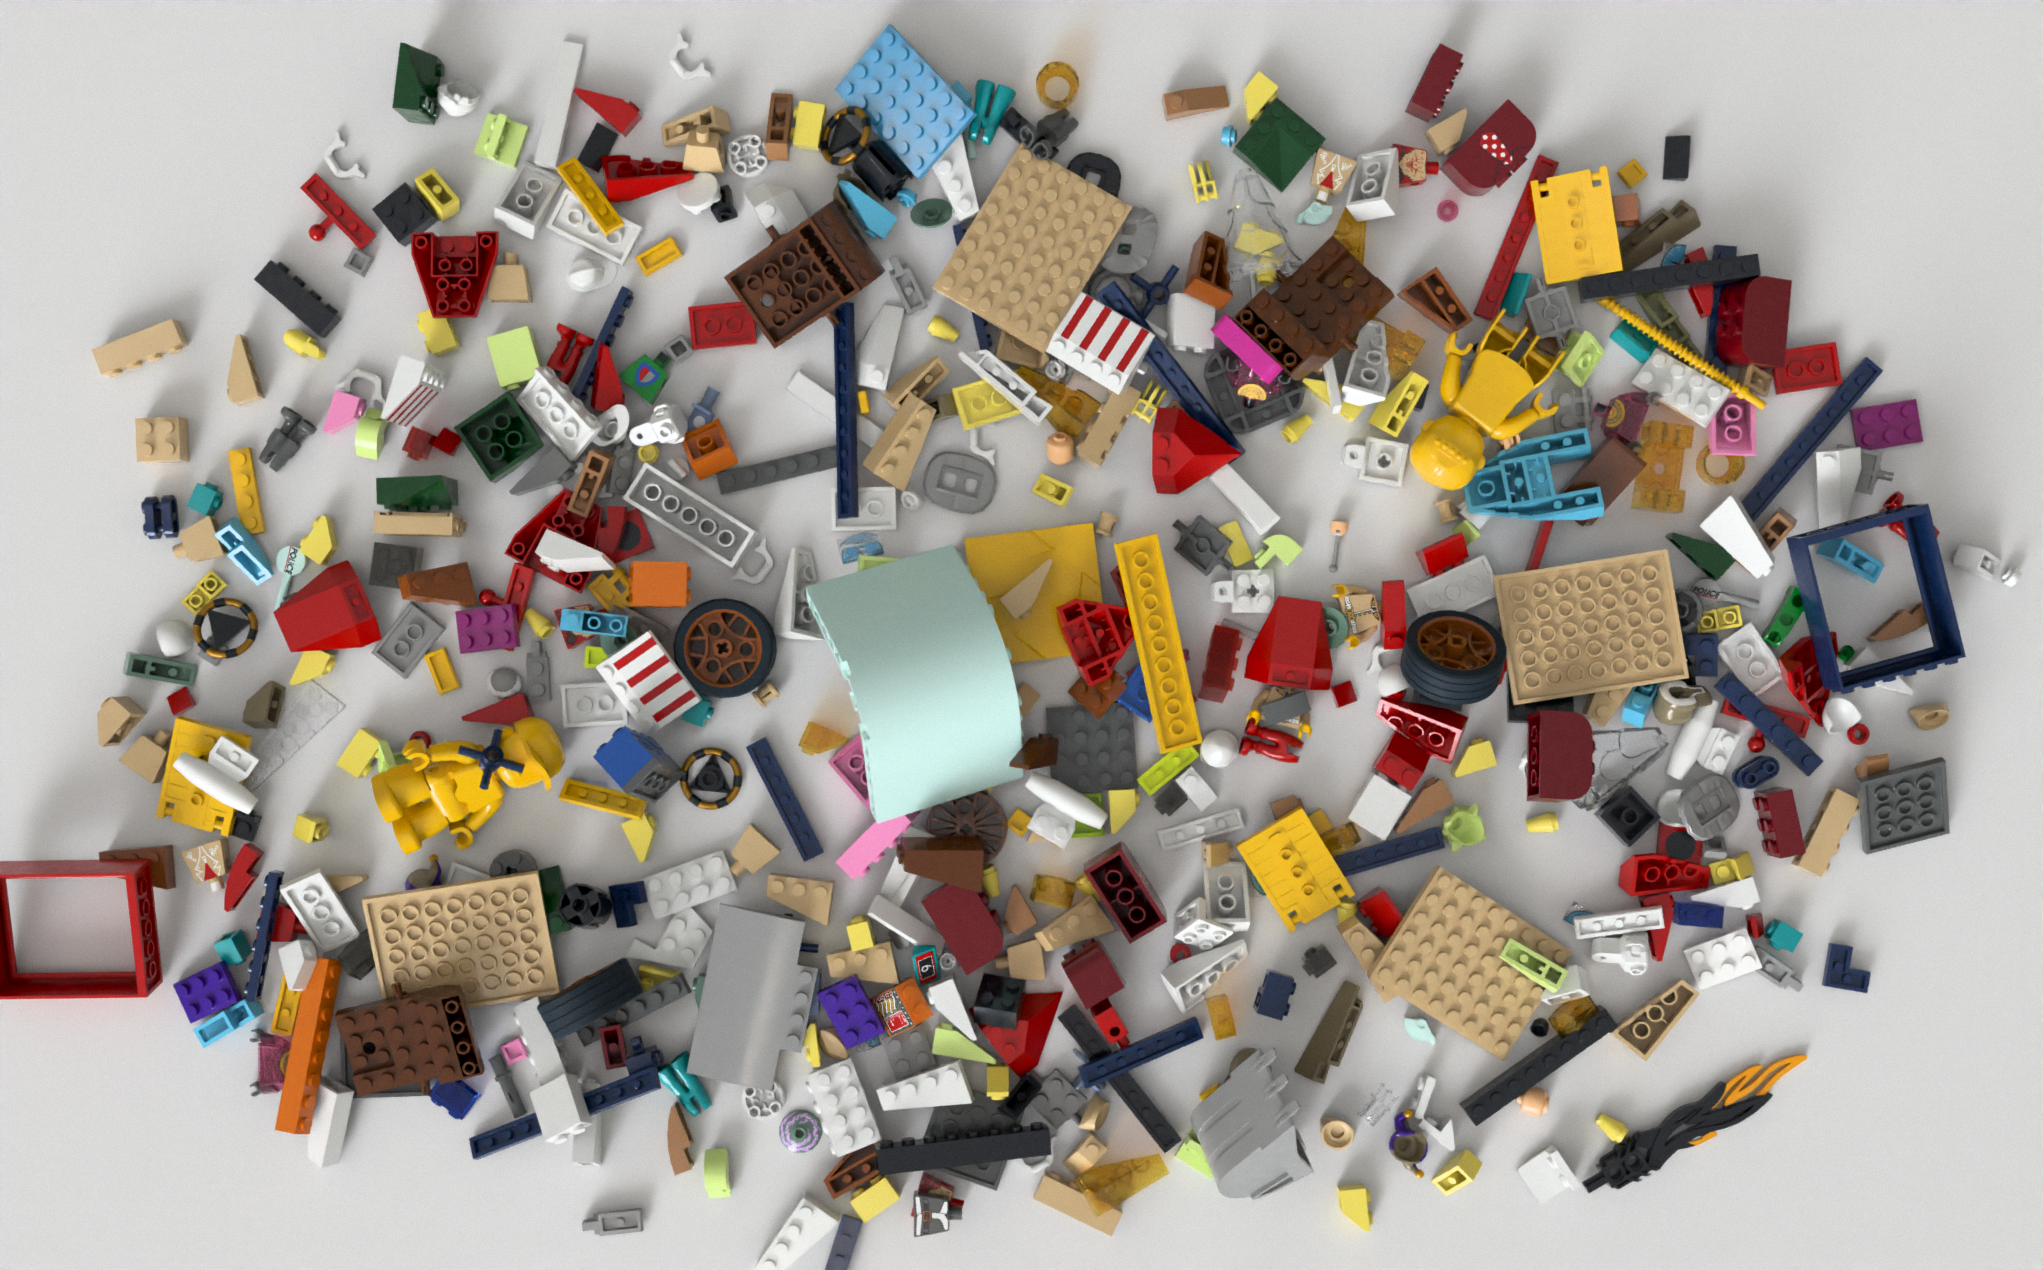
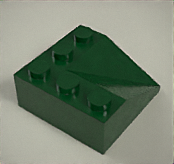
M400 42L392 108L408 122L435 125V119L439 117L437 87L440 86V77L444 75V64H442V61L437 56Z
M1276 97L1237 143L1233 153L1282 193L1317 152L1318 148L1323 145L1326 138Z
M508 391L454 427L489 481L497 483L512 473L544 446L527 414L516 401L515 396Z
M443 475L376 478L377 504L384 506V509L396 512H409V508L417 507V511H430V507L439 506V510H452V506H458V484L456 479Z

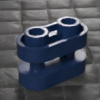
M164 495L161 502H159L156 496L146 497L141 504L142 512L145 514V523L143 524L145 536H148L150 540L160 539L162 532H164L166 538H177L179 535V519L175 496Z
M1756 756L1733 771L1732 781L1737 787L1754 789L1778 774L1780 769L1779 763L1770 756Z

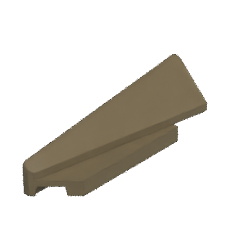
M1680 200L1670 212L1661 208L1620 241L1624 269L1622 272L1632 271L1699 228L1701 223L1696 210L1683 200Z
M1344 981L1294 1069L1296 1073L1324 1084L1330 1065L1339 1067L1363 1009V1003L1358 999L1357 995L1360 986Z

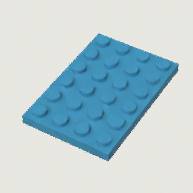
M890 24L834 89L849 106H857L868 114L871 129L881 140L886 142L918 179H922L977 116L975 111L900 32Z

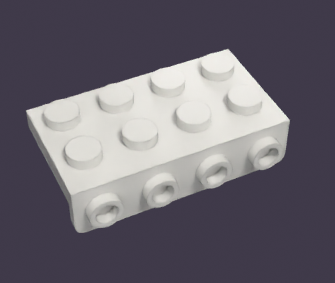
M547 366L536 367L534 370L536 375L516 401L569 460L576 461L603 427L598 423V419L588 412L583 402L570 392L569 387L557 378L553 369Z
M852 1058L807 1075L808 1081H806L809 1092L813 1093L816 1099L814 1107L818 1114L821 1113L824 1120L821 1122L825 1134L830 1136L831 1142H829V1146L833 1155L836 1154L837 1158L883 1140Z

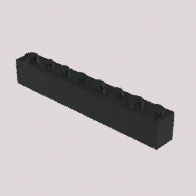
M1758 254L1583 277L1578 281L1580 304L1736 283L1759 277L1761 273Z
M1598 1005L1459 1103L1474 1125L1478 1126L1618 1027L1608 1011L1601 1005Z
M1033 1122L1030 1126L1024 1127L1020 1124L1010 1125L1007 1129L990 1127L988 1131L982 1132L972 1129L966 1131L965 1134L948 1132L945 1133V1136L940 1137L925 1135L923 1139L906 1137L898 1142L882 1140L880 1144H875L876 1166L879 1176L1052 1155L1050 1129L1043 1122Z

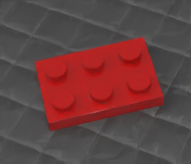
M742 302L688 307L693 351L757 344L755 321Z
M1836 342L1786 349L1785 366L1772 369L1776 395L1842 385Z

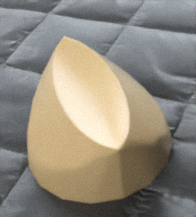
M1946 702L1925 704L1909 710L1911 717L1922 730L1939 728L1950 718Z
M831 1026L820 1031L819 1045L822 1051L833 1059H848L851 1048L846 1049L835 1027Z
M1095 1093L1078 1128L1094 1132L1099 1131L1108 1115L1109 1102Z
M1333 1117L1320 1119L1321 1137L1325 1145L1339 1150L1348 1147L1355 1137V1130L1349 1123Z

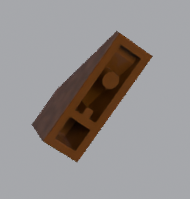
M1039 733V736L1030 737L1010 761L1009 767L1031 770L1056 765L1059 739L1051 738L1052 734Z

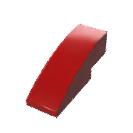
M1701 247L1686 254L1683 262L1685 264L1707 261L1708 258L1704 248ZM1713 286L1687 289L1700 318L1711 315Z
M607 506V528H598V551L604 553L611 561H613L624 535L628 507Z
M252 843L243 845L230 870L224 897V910L227 912L236 909L259 876L253 869L265 852Z

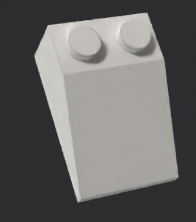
M1395 147L1358 155L1346 208L1357 222L1396 215L1400 198L1398 149Z
M524 160L495 206L494 222L533 240L552 206L563 178Z
M546 529L535 551L541 557L540 561L547 564V567L555 572L560 570L567 573L613 570L616 567L604 553Z
M1246 861L1229 862L1213 867H1206L1203 863V899H1206V918L1233 928V932L1248 931L1251 923Z
M950 974L930 983L927 989L928 992H926L930 1004H935L936 1009L972 1041L977 1040L978 1032L955 974Z

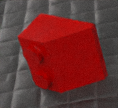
M1462 532L1453 534L1415 552L1426 576L1432 574L1433 577L1444 573V568L1450 565L1455 568L1464 564L1463 559L1469 557Z
M1394 731L1372 767L1409 791H1412L1424 773L1430 755L1425 753V749L1415 743L1413 744L1408 738Z
M1379 886L1358 900L1360 904L1358 910L1364 918L1369 917L1373 923L1370 927L1377 936L1380 934L1383 938L1391 936L1403 919V916L1385 890Z

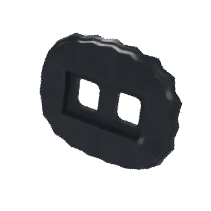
M1086 152L1078 154L1070 161L1067 167L1068 170L1083 179H1086L1088 172L1099 174L1101 178L1097 187L1118 198L1121 173L1119 166L1111 158L1097 153Z

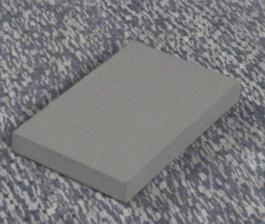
M410 602L371 653L402 678L407 679L446 628L416 604Z

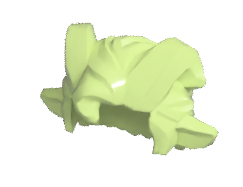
M1474 803L1470 808L1469 806L1454 805L1450 815L1445 816L1441 834L1449 844H1452V852H1457L1461 846L1482 843L1486 839L1484 824L1480 816L1477 815L1479 808L1477 803Z

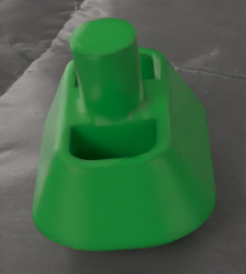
M1844 645L1838 652V657L1843 661H1849L1855 654V650L1849 645Z

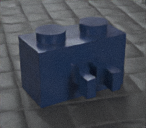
M641 1035L630 1040L634 1052L624 1060L629 1076L650 1067H656L658 1071L662 1066V1062H664L662 1051L660 1049L657 1050L656 1045L644 1048Z

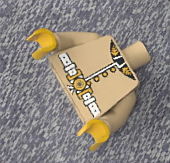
M1333 584L1331 587H1336L1337 594L1332 595V597L1337 598L1339 610L1347 618L1350 628L1348 637L1344 638L1343 642L1348 640L1350 647L1346 649L1351 650L1367 641L1377 631V625L1381 623L1379 616L1381 614V601L1376 602L1374 594H1369V591L1365 588L1353 584Z
M1271 686L1270 689L1263 690L1254 699L1245 720L1248 721L1250 717H1253L1255 719L1254 725H1257L1260 719L1265 720L1261 705L1294 693V688L1285 686L1276 688ZM1310 712L1277 723L1299 729V738H1301L1302 732L1308 733V739L1311 737Z

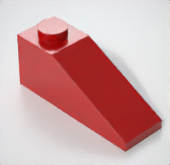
M580 88L573 90L581 100L624 137L642 119L638 113L640 109L631 101L627 104L620 98Z
M599 342L590 405L594 410L607 411L616 404L624 405L625 394H623L609 348L604 342Z
M1404 580L1382 581L1380 638L1384 650L1403 649L1406 638Z
M520 693L461 718L463 721L514 725L513 723L523 718L535 717V714L528 701L527 694Z
M1669 892L1638 896L1641 908L1658 905L1662 907L1665 928L1646 930L1652 959L1657 962L1663 960L1674 915L1673 908L1675 907L1673 896L1669 895Z

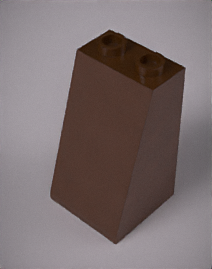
M1612 436L1601 442L1591 454V458L1585 461L1558 494L1600 486L1605 511L1645 468L1647 463L1615 436ZM1599 517L1575 521L1581 526H1591Z
M901 837L900 844L896 846V856L898 857V863L902 864L904 872L974 892H982L984 850L979 837Z

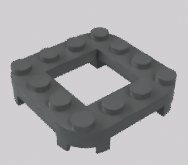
M1230 348L1214 353L1205 365L1204 378L1219 416L1234 434H1247L1296 413L1303 403L1305 392L1300 381H1295L1291 378L1290 383L1278 385L1277 376L1274 380L1281 396L1243 412L1227 376L1229 371L1226 369V358L1229 357L1230 360L1235 361L1238 356ZM1241 359L1239 360V367H1242V366L1246 365V364L1241 365L1240 362H1242V363H1244V362H1243Z

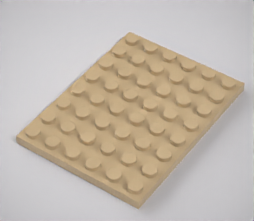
M1021 143L933 285V289L1045 354L1055 331L1079 294L1086 287L1133 207L1051 159L1040 160L1035 158L1031 154L1032 148H1026Z
M1668 549L1492 577L1502 638L1507 648L1506 664L1513 705L1689 678Z
M1436 865L1367 976L1504 1061L1541 1003V995L1546 989L1499 957L1509 938L1562 968L1571 956L1572 951L1447 870Z
M538 870L362 898L382 999L394 997L391 985L398 982L401 983L403 994L444 984L445 987L459 985L463 989L468 1008L529 999L537 996L555 995L561 992Z

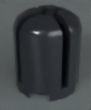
M880 139L869 142L860 155L853 160L852 167L854 172L883 203L886 198L890 201L895 198L897 192L903 188L902 186L908 177L911 180L914 177V174L886 142Z
M576 883L568 886L561 893L558 911L565 923L583 929L599 928V924L604 925L608 921L612 912V903L610 899L606 898L608 895L604 890L595 886Z

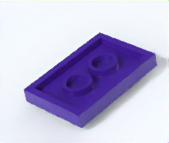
M225 960L173 984L190 1023L243 1000Z
M856 974L817 992L819 1000L847 1050L886 1031L882 1020Z

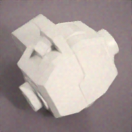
M662 403L654 407L652 416L640 419L634 424L630 430L629 437L638 446H645L657 441L674 445L683 442L688 430V421L678 404Z
M1638 931L1624 933L1621 938H1595L1592 940V959L1602 963H1619L1625 972H1630L1632 975H1641L1647 971L1648 934Z

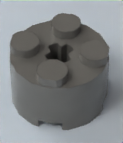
M1674 589L1677 605L1686 606L1687 611H1684L1685 615L1681 616L1679 614L1681 631L1690 630L1697 626L1702 619L1704 612L1703 603L1699 596L1691 590Z
M512 849L499 854L489 868L490 878L510 875L511 868H516L517 873L538 870L534 857L529 852Z

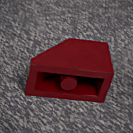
M621 1024L599 1027L606 1070L625 1067L624 1060L628 1057Z

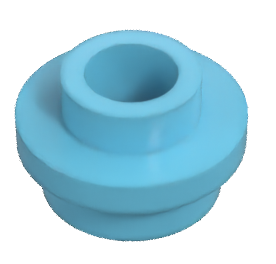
M1233 125L1223 127L1221 136L1222 144L1231 147L1232 143H1236L1237 130H1234Z
M903 187L896 194L901 205L905 207L915 206L917 195L914 191Z

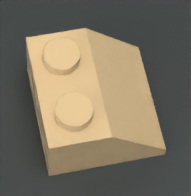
M128 696L107 698L101 704L102 709L97 713L99 744L102 747L119 745L147 713Z

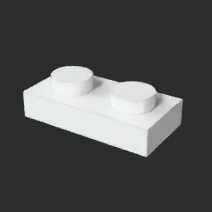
M1424 1073V1076L1419 1078L1417 1097H1413L1410 1104L1413 1116L1423 1120L1436 1082V1078L1428 1073Z

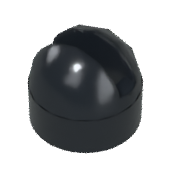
M1537 1018L1533 1021L1530 1030L1537 1037H1545L1549 1030V1023L1544 1018Z

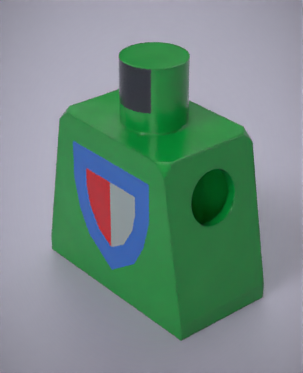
M662 351L654 360L644 354L620 373L618 377L649 404L653 405L670 378V375L663 368L671 359Z

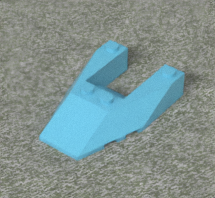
M1587 428L1521 440V442L1509 450L1505 451L1504 449L1498 452V455L1485 461L1484 467L1477 470L1473 479L1464 486L1468 512L1530 520H1586L1604 516V502L1600 486L1556 495L1550 465L1591 458V444Z

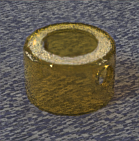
M1061 61L1045 65L1039 71L1036 79V94L1039 100L1051 109H1063L1074 102L1079 90V79L1076 71L1069 64ZM1054 76L1063 77L1070 86L1068 96L1061 101L1051 100L1045 93L1046 82Z
M1706 446L1699 452L1696 459L1698 476L1705 483L1712 486H1722L1735 482L1745 469L1744 456L1725 455L1729 462L1727 473L1721 477H1712L1705 466L1706 457L1711 454L1710 446Z
M1035 874L1029 899L1055 907L1071 908L1076 883L1056 876Z

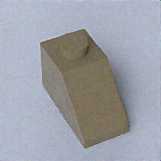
M952 394L939 395L924 401L936 409L932 423L959 415Z
M274 681L266 683L247 700L242 722L253 728L277 729L286 688Z

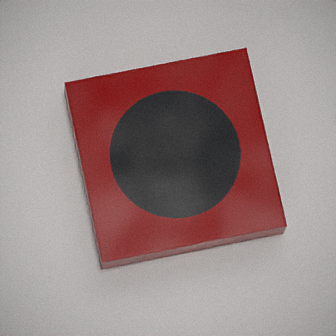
M638 508L627 512L625 531L619 549L613 559L614 564L655 548L641 511ZM607 520L601 522L600 528H607Z
M1658 822L1656 854L1701 865L1702 841L1695 840L1693 836L1687 833L1685 827H1673Z

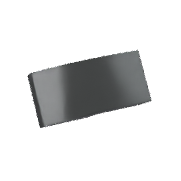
M1305 690L1285 695L1281 699L1261 705L1267 726L1311 711Z

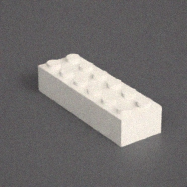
M646 462L623 497V500L736 569L758 534L752 528Z

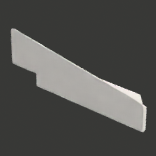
M988 350L976 352L963 351L959 353V358L1036 426L1039 427L1053 406L1035 396L1037 391Z
M909 826L904 837L936 836L921 827ZM896 856L879 895L903 910L920 876L904 872L902 864L898 863V857Z

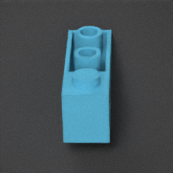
M562 608L560 630L626 637L628 616Z
M1661 683L1633 687L1624 706L1621 721L1642 728L1650 713Z

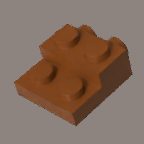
M1113 670L1110 678L1091 687L1087 685L1081 675L1068 693L1100 719L1127 686L1122 682L1124 678L1117 671Z

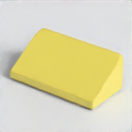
M1237 520L1217 528L1233 541L1227 553L1234 568L1254 559Z
M645 963L639 966L638 969L640 980L650 978L656 984H660L682 973Z

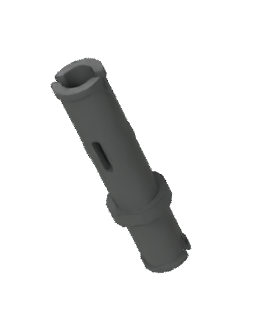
M498 1054L488 1059L496 1075L495 1080L499 1082L514 1119L523 1116L527 1111L512 1081V1073L508 1071L502 1055Z

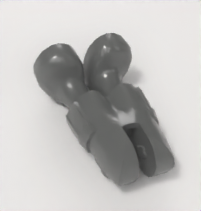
M1066 108L1039 120L1037 128L1031 124H1025L1021 127L1020 139L1026 148L1031 147L1042 136L1047 137L1033 146L1031 154L1035 158L1045 160L1050 157L1053 151L1052 147L1061 145L1078 127L1079 122L1074 117L1067 122L1064 121L1070 114Z
M286 406L281 409V415L285 419L281 429L275 428L267 439L266 446L259 456V460L264 464L274 457L269 467L275 472H278L289 459L295 456L301 448V443L299 442L306 435L315 434L317 427L311 422L303 419L300 414ZM297 425V430L292 437H289V433Z

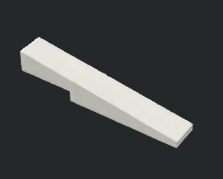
M562 41L534 161L537 166L557 169V166L560 165L566 129H569L575 97L573 90L577 86L584 49L583 44Z

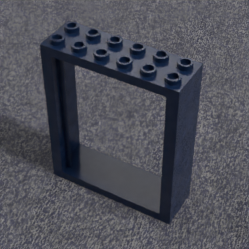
M1907 504L1786 538L1824 689L1832 690L1833 693L1841 692V694L1854 692V688L1862 686V688L1873 687L1877 681L1891 682L1896 680V676L1902 674L1904 677L1917 674V670H1934L1938 668V664L1945 663V665L1958 663V659L1966 657L1929 504ZM1902 520L1933 647L1839 672L1808 546Z

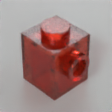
M412 426L402 450L408 452L407 457L419 461L420 458L427 460L433 447L432 443L437 436Z

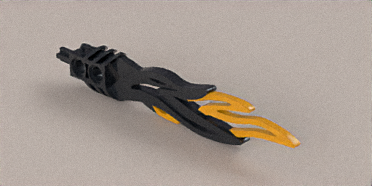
M1797 1054L1778 1060L1767 1066L1745 1087L1743 1085L1763 1067L1762 1065L1750 1066L1736 1074L1726 1083L1723 1081L1718 1082L1701 1100L1683 1105L1670 1113L1659 1127L1642 1132L1637 1131L1633 1134L1632 1138L1630 1136L1625 1138L1622 1144L1621 1142L1615 1144L1611 1152L1600 1158V1163L1596 1165L1599 1172L1582 1182L1584 1188L1588 1193H1591L1604 1184L1611 1188L1621 1189L1632 1181L1639 1182L1642 1180L1639 1177L1651 1175L1649 1171L1660 1170L1664 1163L1678 1149L1701 1144L1717 1135L1715 1131L1740 1123L1764 1106L1773 1096L1768 1091L1775 1082L1806 1060L1808 1056ZM1786 1064L1775 1072L1753 1096L1733 1104L1754 1090L1769 1073L1779 1066ZM1738 1080H1740L1738 1084L1725 1097L1723 1101V1107L1720 1109L1712 1110L1721 1101V1099L1729 1091V1089ZM1695 1124L1687 1128L1686 1130L1677 1133L1669 1140H1667L1668 1137L1681 1125ZM1638 1147L1649 1148L1646 1159ZM1631 1156H1635V1162L1632 1165H1628V1159ZM1617 1167L1616 1174L1609 1176L1610 1169Z

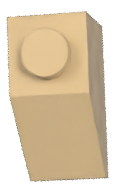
M1466 108L1431 127L1425 133L1437 156L1442 153L1446 156L1456 150L1455 146L1461 139L1468 112Z
M1089 1131L1062 1163L1079 1177L1090 1169L1106 1152L1107 1144L1093 1131Z

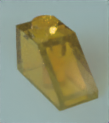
M809 721L798 746L803 747L802 752L813 756L814 753L820 754L848 743L850 738Z
M1352 821L1319 835L1332 856L1350 849L1361 841Z
M1226 994L1205 998L1216 1041L1236 1036L1234 1020Z
M1590 996L1565 1002L1559 1006L1548 1020L1561 1037L1579 1030L1597 1006Z

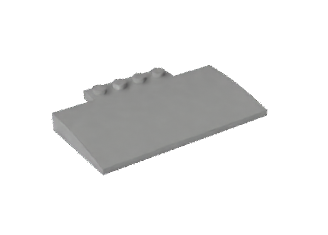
M720 903L686 1073L771 1091L780 1049L798 1053L802 1052L818 973V967L797 963L806 919Z

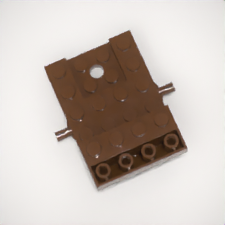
M834 199L788 233L780 235L773 224L765 230L773 240L770 245L728 273L724 278L775 349L822 317L826 316L833 327L841 321L833 312L835 308L884 273L885 269L841 205ZM764 295L772 298L773 304L771 306H765L762 303Z
M1332 235L1291 276L1286 277L1280 270H1277V280L1281 283L1279 288L1272 295L1263 288L1232 319L1293 380L1298 381L1308 376L1312 371L1316 373L1344 345L1351 352L1355 351L1354 348L1357 350L1358 345L1351 338L1395 296L1378 277H1375ZM1346 279H1354V284L1351 287L1343 286V282Z
M398 982L391 985L394 997L337 1010L335 1014L340 1036H343L354 1074L352 1077L358 1096L411 1083H420L422 1094L426 1095V1093L432 1092L429 1085V1080L438 1077L441 1085L484 1073L485 1067L463 989L459 985L445 987L444 984L403 994L401 983ZM372 1042L375 1044L376 1050L367 1051L364 1044Z

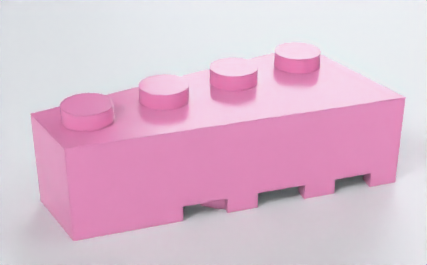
M916 811L878 824L875 821L835 863L853 880L858 875L862 878L871 869L868 865L872 861L877 863L885 855L882 851L887 846L891 849L899 841L897 836L901 832L906 834L909 826H914L911 822L921 812Z

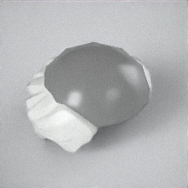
M501 667L492 670L486 677V686L496 698L505 700L517 695L521 689V678L510 668Z

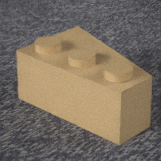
M771 872L768 875L766 896L828 926L835 881Z
M1089 895L1077 901L1036 931L1034 935L1044 950L1049 951L1116 930L1093 896Z
M891 939L876 942L874 947L852 952L851 948L829 952L826 955L831 977L847 978L856 974L859 980L892 984L900 983Z

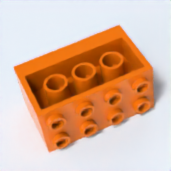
M631 562L629 564L628 607H686V603H689L691 600V589H687V581L691 580V567H687V562Z

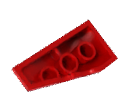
M628 155L602 156L605 192L609 202L631 201L694 179L693 171L683 170V162L664 160L661 163L652 162L650 158L644 157L640 161L632 160L631 156Z
M1385 697L1380 698L1375 715L1395 731H1401L1408 736L1410 742L1413 744L1416 742L1426 749L1425 753L1431 757L1449 764L1453 761L1469 717L1449 709Z
M1655 853L1632 855L1620 866L1618 886L1630 896L1708 888L1711 868Z

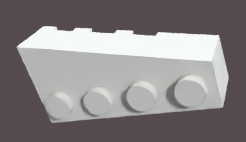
M961 133L931 168L959 223L962 225L976 217L979 207Z
M537 996L514 1006V1019L517 1025L521 1026L523 1032L521 1033V1038L530 1050L528 1056L531 1064L535 1065L537 1069L536 1078L541 1086L563 1074L575 1075L579 1079L577 1072L573 1074L569 1065L572 1061L569 1054H566L560 1047L562 1046V1039H553L541 1014L537 1010V1006L544 1002V998Z
M961 1058L882 1085L876 1090L883 1111L971 1104L975 1100Z
M805 1192L758 1260L754 1270H786L837 1225L841 1216Z

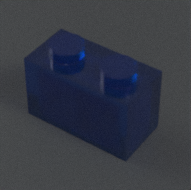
M1674 901L1673 923L1685 926L1723 929V906Z
M438 1079L432 1087L431 1093L427 1094L435 1105L445 1107L449 1110L448 1114L461 1120L468 1116L482 1097L480 1093L462 1080L440 1085Z

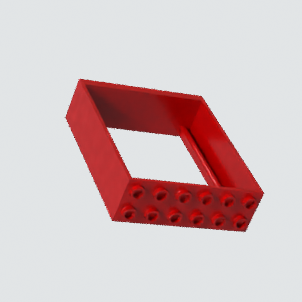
M150 859L0 861V999L147 998L163 982ZM125 877L136 971L17 973L6 879Z

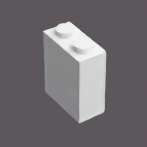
M1174 293L1169 295L1166 332L1169 334L1166 338V347L1173 348L1174 352H1186V349H1192L1193 353L1205 354L1206 350L1213 349L1214 333L1210 329L1215 325V307L1187 294Z
M1380 772L1378 775L1371 773L1345 817L1385 841L1411 799V796L1407 794L1408 789L1397 783L1396 787L1390 784V778Z
M563 1074L530 1092L545 1141L554 1142L555 1144L563 1143L567 1140L568 1136L582 1133L585 1131V1127L592 1124L577 1076Z

